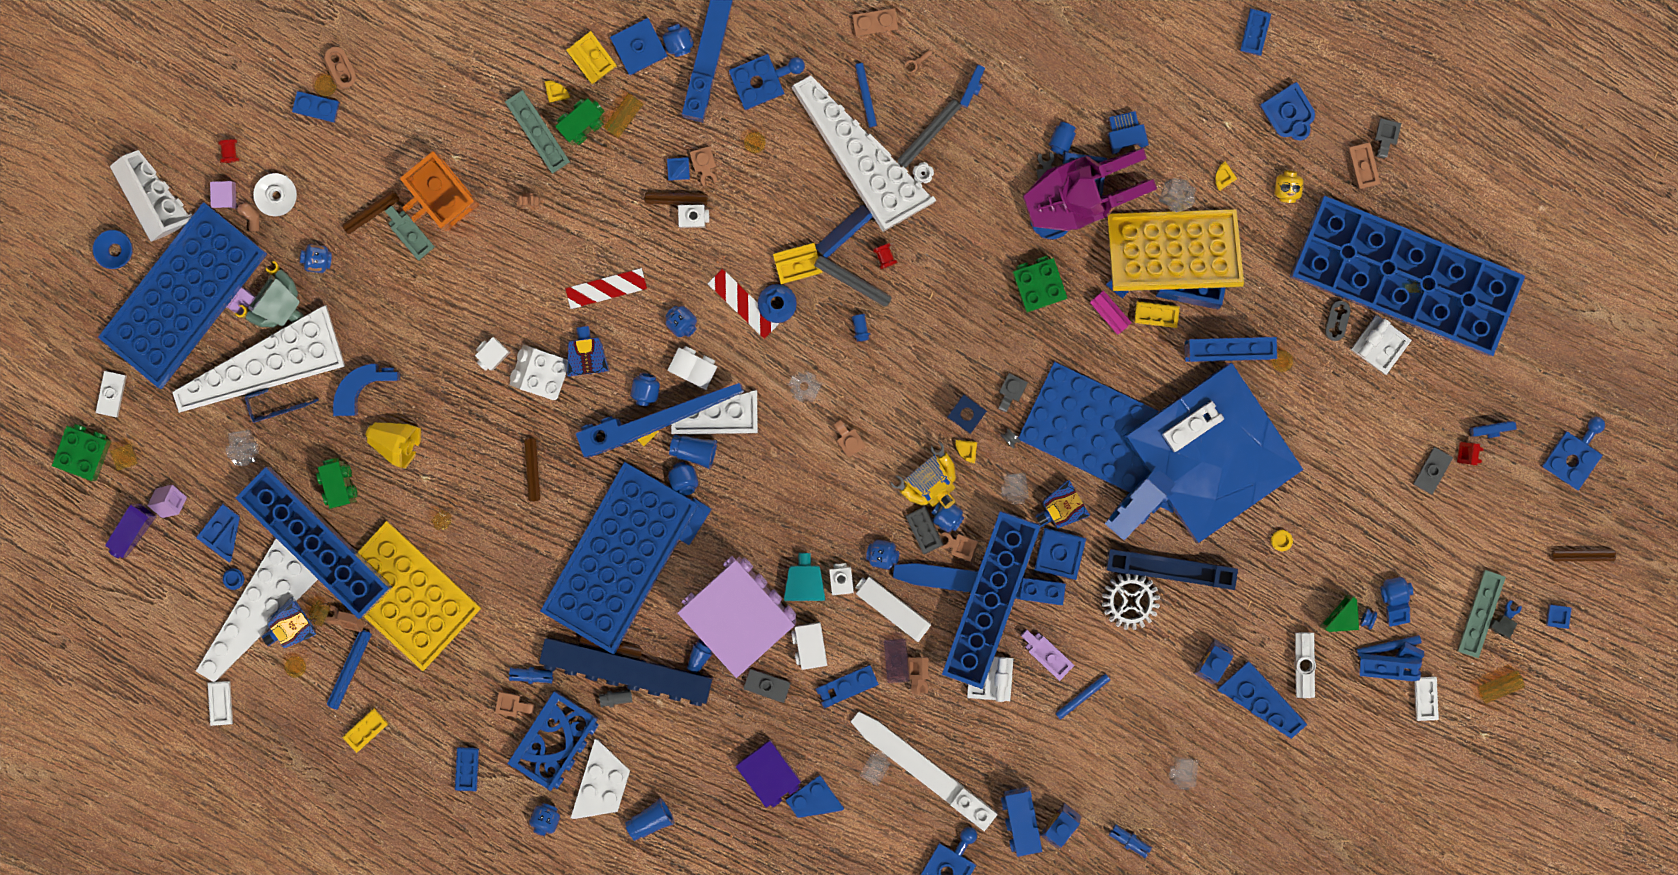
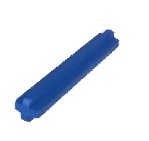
M363 629L362 632H359L327 702L328 707L336 710L339 709L372 636V633Z

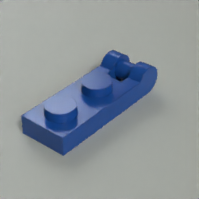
M1361 654L1360 676L1419 681L1421 679V671L1419 669L1422 666V659L1416 656L1400 658Z
M868 665L815 688V690L823 700L821 702L823 708H827L879 684L871 665ZM834 688L836 696L830 697L828 690Z

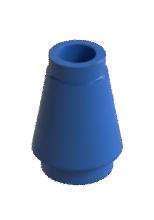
M698 640L693 645L686 667L689 671L696 674L713 654L702 640Z

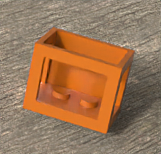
M434 151L400 177V180L414 196L402 209L405 212L409 211L418 202L423 207L413 214L411 218L413 222H416L428 213L440 229L449 231L480 205L443 158Z

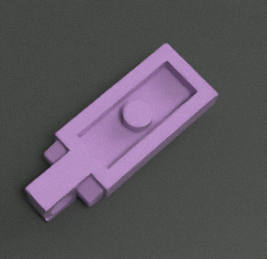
M1026 629L1021 634L1028 642L1025 646L1029 650L1028 652L1059 681L1075 666L1039 633L1033 636Z

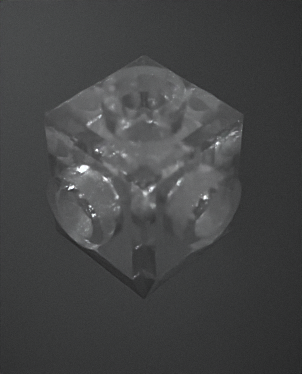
M1172 178L1165 182L1158 201L1168 205V208L1175 212L1191 208L1195 202L1196 197L1194 194L1196 188L1190 186V183L1186 180Z
M805 370L803 374L800 372L798 375L793 374L788 386L791 387L790 392L794 393L793 398L803 403L805 399L813 403L823 383L815 380L816 375ZM803 382L808 384V389L805 391L800 388Z
M250 430L228 433L229 445L226 446V454L228 458H231L234 465L246 466L249 463L256 462L255 454L259 453L257 441H254Z

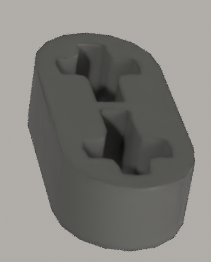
M1337 301L1330 307L1325 326V336L1331 341L1341 340L1345 335L1350 316V306L1346 302ZM1343 305L1342 308L1346 312L1341 314L1340 319L1337 320L1338 312L1335 311V308ZM1338 322L1337 330L1340 331V335H1336L1334 338L1329 329L1334 328L1335 323Z

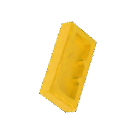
M1136 302L1134 323L1177 328L1180 306Z
M374 708L342 738L358 753L389 723Z

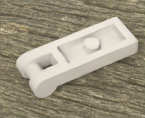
M1213 401L1208 402L1162 434L1173 452L1178 451L1224 420L1222 414H1218L1215 409L1216 405ZM1208 412L1212 419L1206 422L1202 415Z

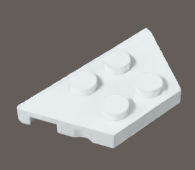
M595 738L572 812V819L618 812L630 769L616 755L609 751L599 739Z

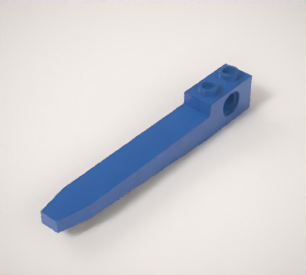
M710 0L682 111V117L685 119L704 123L733 0Z
M738 383L624 425L621 424L620 419H613L612 416L600 420L601 424L594 427L593 424L585 425L580 428V432L576 433L583 457L590 458L631 443L744 392L742 384ZM601 430L606 435L603 442L597 440V434Z
M920 563L896 564L894 566L893 578L913 585L971 592L978 571ZM1023 577L1015 599L1063 605L1066 583Z

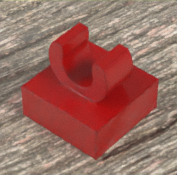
M1460 442L1457 463L1477 466L1478 463H1482V460L1479 459V452L1484 451L1480 447L1481 444Z

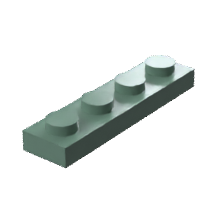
M523 90L505 101L552 174L570 163V160Z
M1487 570L1483 571L1457 648L1458 652L1479 658L1506 578L1505 576Z

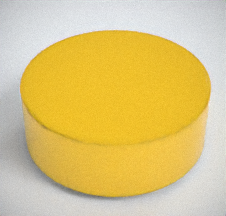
M1277 530L1271 536V545L1277 551H1287L1293 544L1292 535L1288 531Z

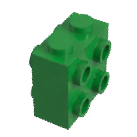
M581 99L573 106L574 111L569 115L564 113L557 119L558 124L555 127L572 146L575 144L579 146L588 138L586 135L591 130L595 132L604 125L602 121L605 117L602 114L605 111L596 100L591 102L589 99L585 101Z
M1048 256L1036 259L1037 264L1028 266V263L1015 266L1016 271H1013L1012 274L1026 313L1068 299L1054 258L1049 259Z
M74 423V426H66L52 467L89 481H97L111 440L106 439L107 435L101 432L94 431V434L86 431L87 427Z
M338 458L323 461V466L318 467L319 472H316L319 485L322 484L325 493H322V498L325 506L328 505L329 509L355 503L358 492L356 486L351 484L350 477L353 475L350 465H346L345 461H339Z

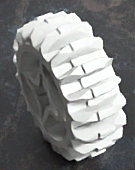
M1118 574L1119 582L1116 583L1115 580L1111 579L1110 582L1114 586L1112 588L1105 586V589L1110 591L1109 595L1102 594L1103 598L1108 599V602H1102V606H1109V609H1106L1104 613L1106 615L1113 614L1109 618L1111 622L1116 618L1118 619L1115 624L1117 627L1124 622L1123 627L1127 630L1129 623H1131L1132 629L1136 630V623L1139 622V625L1143 628L1145 624L1142 620L1146 619L1147 622L1151 623L1152 620L1148 615H1157L1155 611H1152V608L1160 607L1159 604L1154 603V600H1159L1160 596H1153L1152 593L1158 591L1157 587L1149 588L1153 584L1152 580H1149L1146 584L1144 583L1146 576H1141L1140 580H1138V575H1133V578H1130V574H1125L1126 579H1123ZM1128 583L1141 585L1138 590L1132 593L1127 592L1122 586ZM1116 591L1122 596V603L1117 610H1115L1113 603ZM1146 592L1148 595V605L1144 611L1139 601ZM1123 593L1127 596L1130 595V597L1136 596L1134 602L1138 609L1131 604L1129 606L1126 605L1128 600ZM1129 609H1134L1140 616L1124 618L1120 615Z

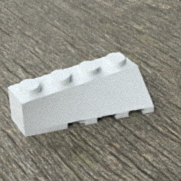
M139 150L121 156L110 166L151 242L184 227L193 216L192 214L188 215L182 207L184 204L179 198L176 200L169 192V186L165 181L159 180L155 175L156 171Z

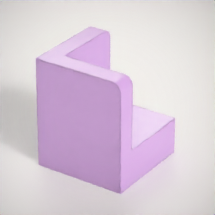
M232 181L210 182L211 207L236 208V183Z
M242 286L226 308L242 315L244 309L238 305L249 307L256 299V296Z
M173 485L155 489L147 506L161 518L174 516L180 513L187 497Z

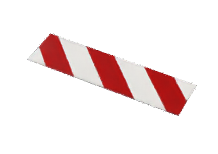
M642 268L565 288L570 309L645 290L647 286Z
M723 269L708 283L764 339L778 326L779 323L769 322L762 317L758 309V303Z

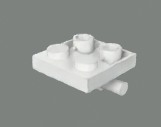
M1375 315L1350 350L1381 373L1387 375L1412 340L1390 325L1391 323L1388 320Z
M994 656L983 689L968 684L967 698L996 700L997 702L1010 701L1013 658Z

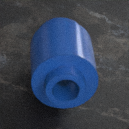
M1060 121L1059 126L1056 125L1048 144L1052 147L1051 151L1063 155L1064 152L1068 153L1076 135V127Z

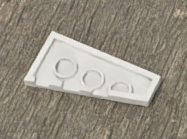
M757 390L736 395L671 424V434L758 433Z

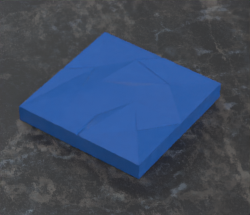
M1228 363L1124 435V438L1148 473L1157 467L1175 483L1171 489L1173 494L1167 501L1195 543H1200L1303 471V468L1232 363ZM1213 401L1216 405L1215 409L1218 414H1222L1224 420L1178 451L1173 452L1162 434L1208 402ZM1208 412L1202 415L1206 422L1212 419Z

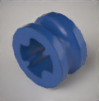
M1366 608L1361 618L1360 626H1367V629L1371 630L1376 621L1377 612H1370V609Z

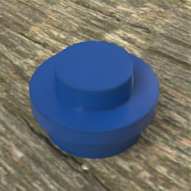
M229 569L223 575V583L228 589L236 590L244 584V574L239 569Z

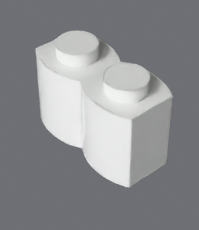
M684 346L683 349L678 348L667 371L706 390L717 369V366L714 365L715 360L705 355L701 359L695 356V350Z

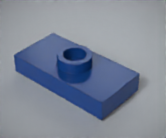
M1250 9L1240 47L1241 52L1257 56L1262 55L1271 13Z
M977 65L960 102L961 107L967 109L973 94L978 96L983 85L979 81L985 67Z
M1507 421L1472 427L1469 429L1470 437L1487 435L1488 438L1499 437L1500 432L1516 430L1517 428L1516 422Z
M457 747L456 791H477L479 748Z

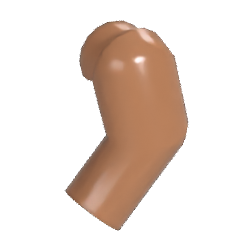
M249 203L238 205V214L243 215L249 220V232H259V212Z

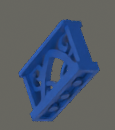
M1277 337L1189 339L1184 342L1186 362L1277 359Z
M555 690L507 764L533 779L550 792L553 788L558 789L564 780L561 775L565 769L570 771L576 761L573 759L577 751L581 753L588 742L585 741V738L588 734L593 735L599 724L596 723L598 717ZM558 701L573 709L574 712L566 717L557 705ZM574 716H582L586 721V726L583 730L579 731L576 729V724L580 722L576 721L570 725L569 720ZM552 718L556 723L559 719L560 723L555 727H550L548 720ZM563 727L566 749L554 754L544 755L545 742L538 732L540 730L554 732ZM573 736H581V738L574 747ZM533 743L541 745L540 755L536 754L538 750L532 749ZM568 757L562 767H560L557 761ZM520 760L537 762L535 772L521 764ZM541 763H545L547 773L549 767L555 768L553 777L544 778L541 775Z

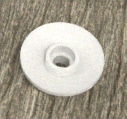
M268 174L262 177L254 188L255 204L266 215L282 216L288 213L295 205L297 199L296 187L288 177L282 174ZM278 191L280 193L279 199L273 198L274 192Z

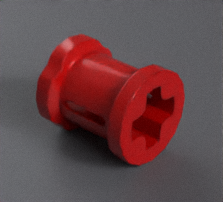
M236 139L218 141L222 155L220 163L239 162V158L236 155V144L238 143Z
M890 243L873 249V253L877 254L880 262V270L898 263L897 260H894L890 250Z

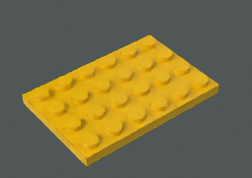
M1237 209L1109 214L1107 217L1113 291L1243 287L1244 277Z
M388 521L357 552L393 587L364 618L422 671L436 659L482 609Z

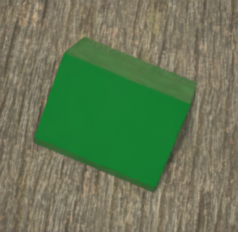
M1347 594L1319 627L1327 632L1359 630L1357 599Z

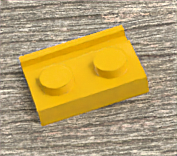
M591 31L570 48L566 49L592 85L617 67Z
M815 243L773 254L781 284L822 273V270L814 265L818 258Z

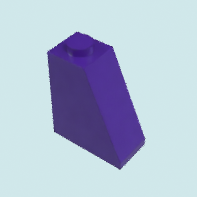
M140 503L131 504L105 545L109 548L108 552L118 559L120 557H128L157 515Z

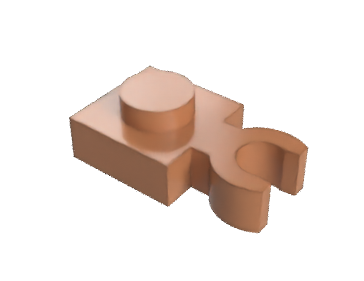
M711 147L690 152L695 173L702 172L703 174L701 176V184L704 187L706 186L705 179L708 176L713 178L714 184L717 183L716 175L711 172V169L716 168Z
M522 193V196L517 197V206L541 207V200L539 197H535V193Z
M942 533L943 536L949 539V542L940 548H953L951 555L970 562L973 561L979 541L960 534L957 535L955 540L951 534Z

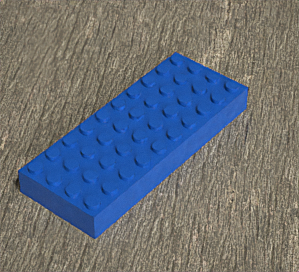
M1327 196L1320 198L1289 276L1292 279L1488 357L1494 356L1525 279V275Z

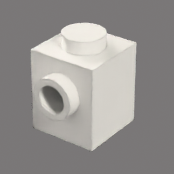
M678 205L679 228H706L705 223H709V210H705V205Z
M492 337L488 343L483 341L476 349L478 353L475 356L479 359L477 364L485 371L487 369L493 371L509 355L510 351L495 337Z
M846 563L833 564L834 568L830 569L832 595L854 593L851 567H847Z

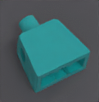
M798 553V565L789 566L784 601H825L820 565H811V553Z

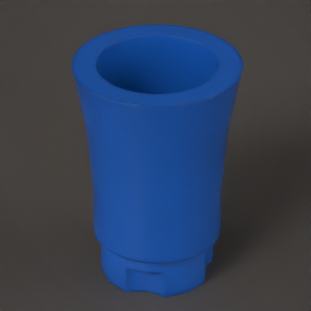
M674 435L670 444L669 455L677 456L678 459L701 465L710 470L716 454L717 440H704L684 435L682 437Z
M661 798L639 814L633 816L631 820L625 822L627 832L634 841L675 824L671 811Z

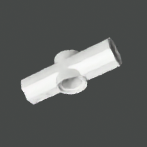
M1313 632L1295 633L1294 667L1296 698H1315L1316 663L1314 658ZM1309 660V669L1302 671L1300 669L1301 661Z

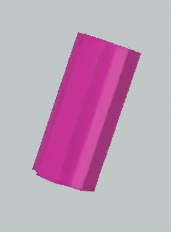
M1104 290L1089 302L1117 335L1132 323Z

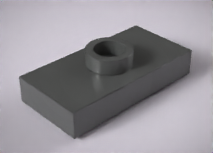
M1433 447L1413 485L1433 495L1453 457Z
M925 506L906 515L924 555L944 546Z
M750 669L744 690L784 703L791 682Z

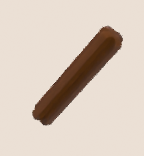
M389 192L342 225L344 231L347 234H351L398 202L400 199L396 192Z
M646 192L644 201L646 204L706 206L708 204V195Z
M527 438L524 440L528 500L534 502L540 500L537 444L535 438Z
M1613 549L1552 550L1551 554L1552 561L1616 560V551Z
M580 636V646L608 652ZM621 643L615 654L639 660L642 648Z

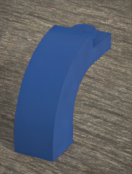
M368 364L353 370L341 381L336 390L333 401V416H358V397L362 389L375 381H400V372H395L394 368H381L382 372H379V364Z

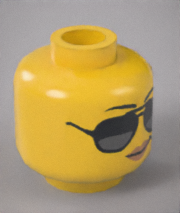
M1285 170L1284 174L1276 177L1275 196L1281 202L1295 203L1297 199L1302 197L1303 178L1297 176L1296 171Z

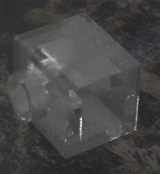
M1025 472L1003 475L1004 484L1000 485L1002 498L1006 497L1007 501H1012V505L1025 503L1024 499L1029 498Z
M1175 757L1174 766H1170L1169 779H1172V783L1177 785L1178 789L1190 790V786L1196 787L1199 761L1197 759Z

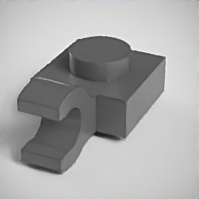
M1379 119L1375 135V141L1380 142L1377 157L1385 159L1388 156L1390 144H1397L1402 123Z
M1008 373L999 393L1005 396L998 409L1006 413L1012 399L1019 402L1028 382Z

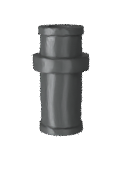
M630 689L618 692H611L610 690L605 694H599L601 708L605 706L612 708L617 704L633 703Z

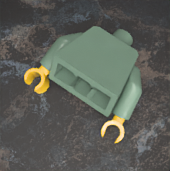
M271 261L276 266L275 270L270 271L265 267L271 276L255 297L256 299L249 307L238 305L244 309V313L242 315L235 313V316L246 318L247 321L259 327L283 326L287 320L294 323L303 318L304 314L296 310L300 301L297 299L298 291L295 283L290 276L283 270H280L279 265L275 261Z

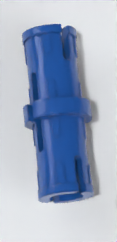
M510 667L509 681L528 682V684H533V682L553 683L552 670H536L534 667H529V669Z
M1117 824L1109 832L1108 836L1122 843L1127 850L1130 848L1141 855L1144 859L1148 856L1147 852L1150 853L1152 849L1151 846L1136 838L1134 833H1128Z

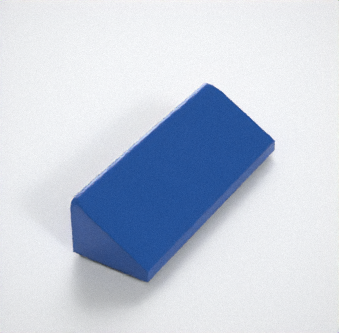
M861 205L817 244L816 249L827 259L873 218L871 212L864 205Z

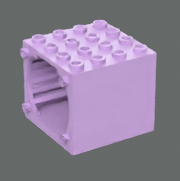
M731 556L723 564L726 569L696 596L691 592L681 602L685 606L681 608L678 614L737 678L795 626V616L797 614L789 605L783 606L781 603L782 597L774 589L770 591L766 587L768 582L760 573L755 575L751 570L753 565L745 557L743 559L740 557L735 559Z

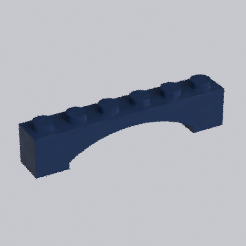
M1109 548L1105 565L1106 571L1162 578L1235 590L1238 569L1234 567Z

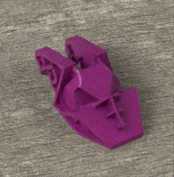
M1144 148L1129 151L1122 156L1110 158L1099 163L1088 156H1084L1046 170L1023 195L1032 226L1063 231L1078 230L1097 220L1108 217L1116 206L1156 190L1154 178L1143 180L1134 186L1121 188L1107 195H1099L1095 183L1097 178H1104L1108 174L1147 159Z

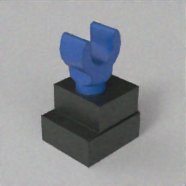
M1511 600L1507 601L1505 605L1504 615H1500L1497 621L1491 620L1489 626L1490 630L1510 639L1518 624L1511 619L1522 609V606H1517L1516 610L1512 611L1510 605L1513 601Z

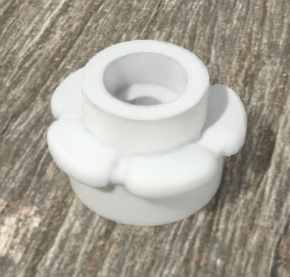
M925 162L919 163L913 169L915 181L919 183L924 182L925 184L929 183L934 175L933 168Z

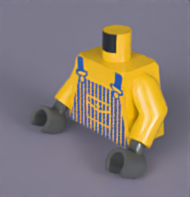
M938 440L941 448L934 450L931 445L930 447L934 455L905 480L895 475L899 479L898 485H894L890 481L889 484L893 488H899V492L910 502L923 506L930 504L932 507L940 502L947 509L955 503V499L950 495V492L955 489L953 484L956 479L955 465L947 452H944L943 443Z

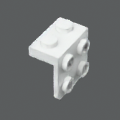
M523 345L522 349L518 352V361L510 375L509 385L551 400H556L568 370V360Z

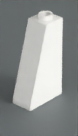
M870 576L867 579L862 578L855 588L858 589L856 595L917 642L920 641L931 626L927 619Z

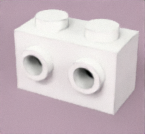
M821 622L795 626V631L791 633L793 644H798L799 652L795 653L796 664L801 665L802 670L827 666Z

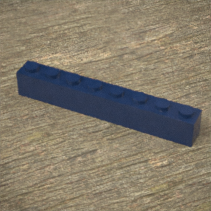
M546 637L544 640L539 664H543V668L556 671V668L564 669V673L577 676V673L584 674L586 679L593 681L601 678L606 680V684L618 686L619 683L626 684L627 689L639 691L642 688L648 690V694L660 696L663 693L669 695L668 699L681 701V698L690 700L689 704L702 706V703L707 704L713 677L640 659L636 660Z

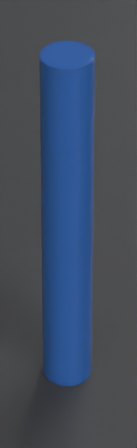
M858 63L855 64L868 126L871 128L877 126L864 64Z
M1420 635L1359 648L1356 651L1358 657H1361V654L1372 655L1401 648L1405 642L1416 645L1421 644L1422 641Z
M1105 673L1055 714L1061 720L1108 683L1110 678Z

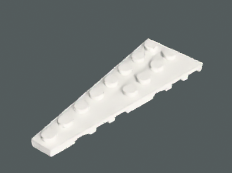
M812 76L792 86L794 93L883 232L935 203L936 199L934 196L931 197L922 188L923 186L916 182L907 173L908 171L901 167L871 134L868 135L859 126L860 123L856 119L853 120L844 111L845 108L842 105H838Z
M327 305L318 308L174 390L173 396L178 412L344 367L345 363Z
M275 539L196 672L213 682H216L269 629L267 619L291 597H294L297 601L318 580L277 539Z

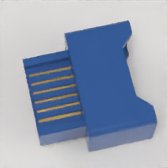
M1136 111L1109 117L1112 132H1109L1107 136L1112 155L1117 154L1121 148L1138 145L1142 148L1149 146L1144 124L1139 125Z

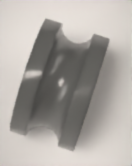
M1009 428L1006 429L1005 434L1002 433L1000 435L1013 449L1015 448V443L1021 442Z

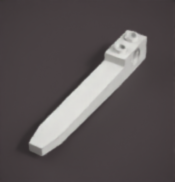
M858 712L851 721L866 740L947 801L953 808L984 832L998 815L997 811L878 720Z

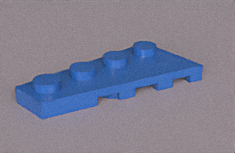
M1249 660L1217 688L1219 692L1248 709L1251 713L1260 717L1291 739L1307 726L1305 720Z

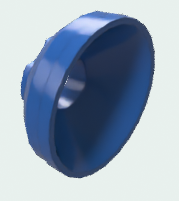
M108 230L101 233L93 244L94 258L104 268H121L130 261L133 254L130 239L124 233L117 230ZM113 244L120 245L122 249L121 254L117 257L110 254V247Z
M773 284L766 287L758 298L760 314L772 323L787 321L796 310L797 302L791 289L781 284ZM781 297L784 301L783 307L781 309H774L771 306L772 298Z

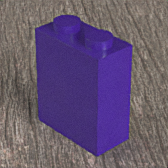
M771 739L736 764V768L766 808L770 805L772 808L782 801L781 797L787 792L791 795L800 788L798 784L801 783V779Z

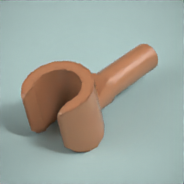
M928 50L916 60L907 61L905 67L913 62L915 69L910 73H915L919 65L933 53L931 50Z

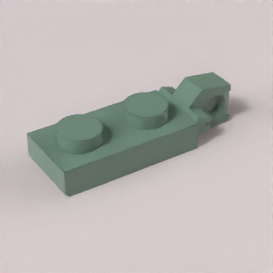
M390 206L385 211L392 219L389 222L391 229L418 261L435 248L433 243L404 211L399 214L393 206Z

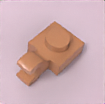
M841 419L834 423V426L842 436L837 439V442L848 458L866 447L854 428L848 431Z
M329 606V611L335 614L333 617L325 616L324 619L328 624H338L342 628L362 632L365 624L351 611L345 613L339 611L334 606Z
M907 657V679H912V694L928 693V685L924 681V679H929L928 657Z
M499 692L495 713L517 717L518 711L532 714L534 713L535 704L520 702L521 695Z

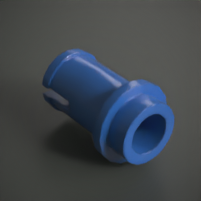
M865 314L852 316L855 330L854 338H856L857 342L869 340L871 333H868Z

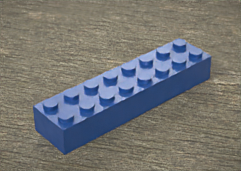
M265 467L236 497L358 619L363 618L393 588L271 467Z
M1000 511L942 675L983 689L1041 527L1040 524Z

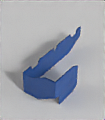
M269 388L251 392L245 396L253 423L303 408L319 400V398L314 399L313 401L282 409L266 416L254 418L248 398L268 392Z

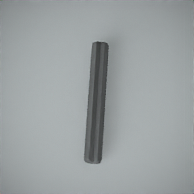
M952 99L898 158V163L906 168L961 108V104L957 100Z
M822 256L816 259L815 267L882 306L886 307L889 305L892 299L890 295Z

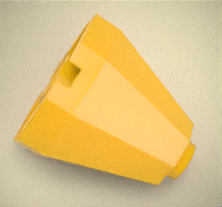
M375 422L367 428L365 436L367 437V443L392 465L406 468L415 457L416 452L412 451L414 445L419 447L421 428L409 424Z

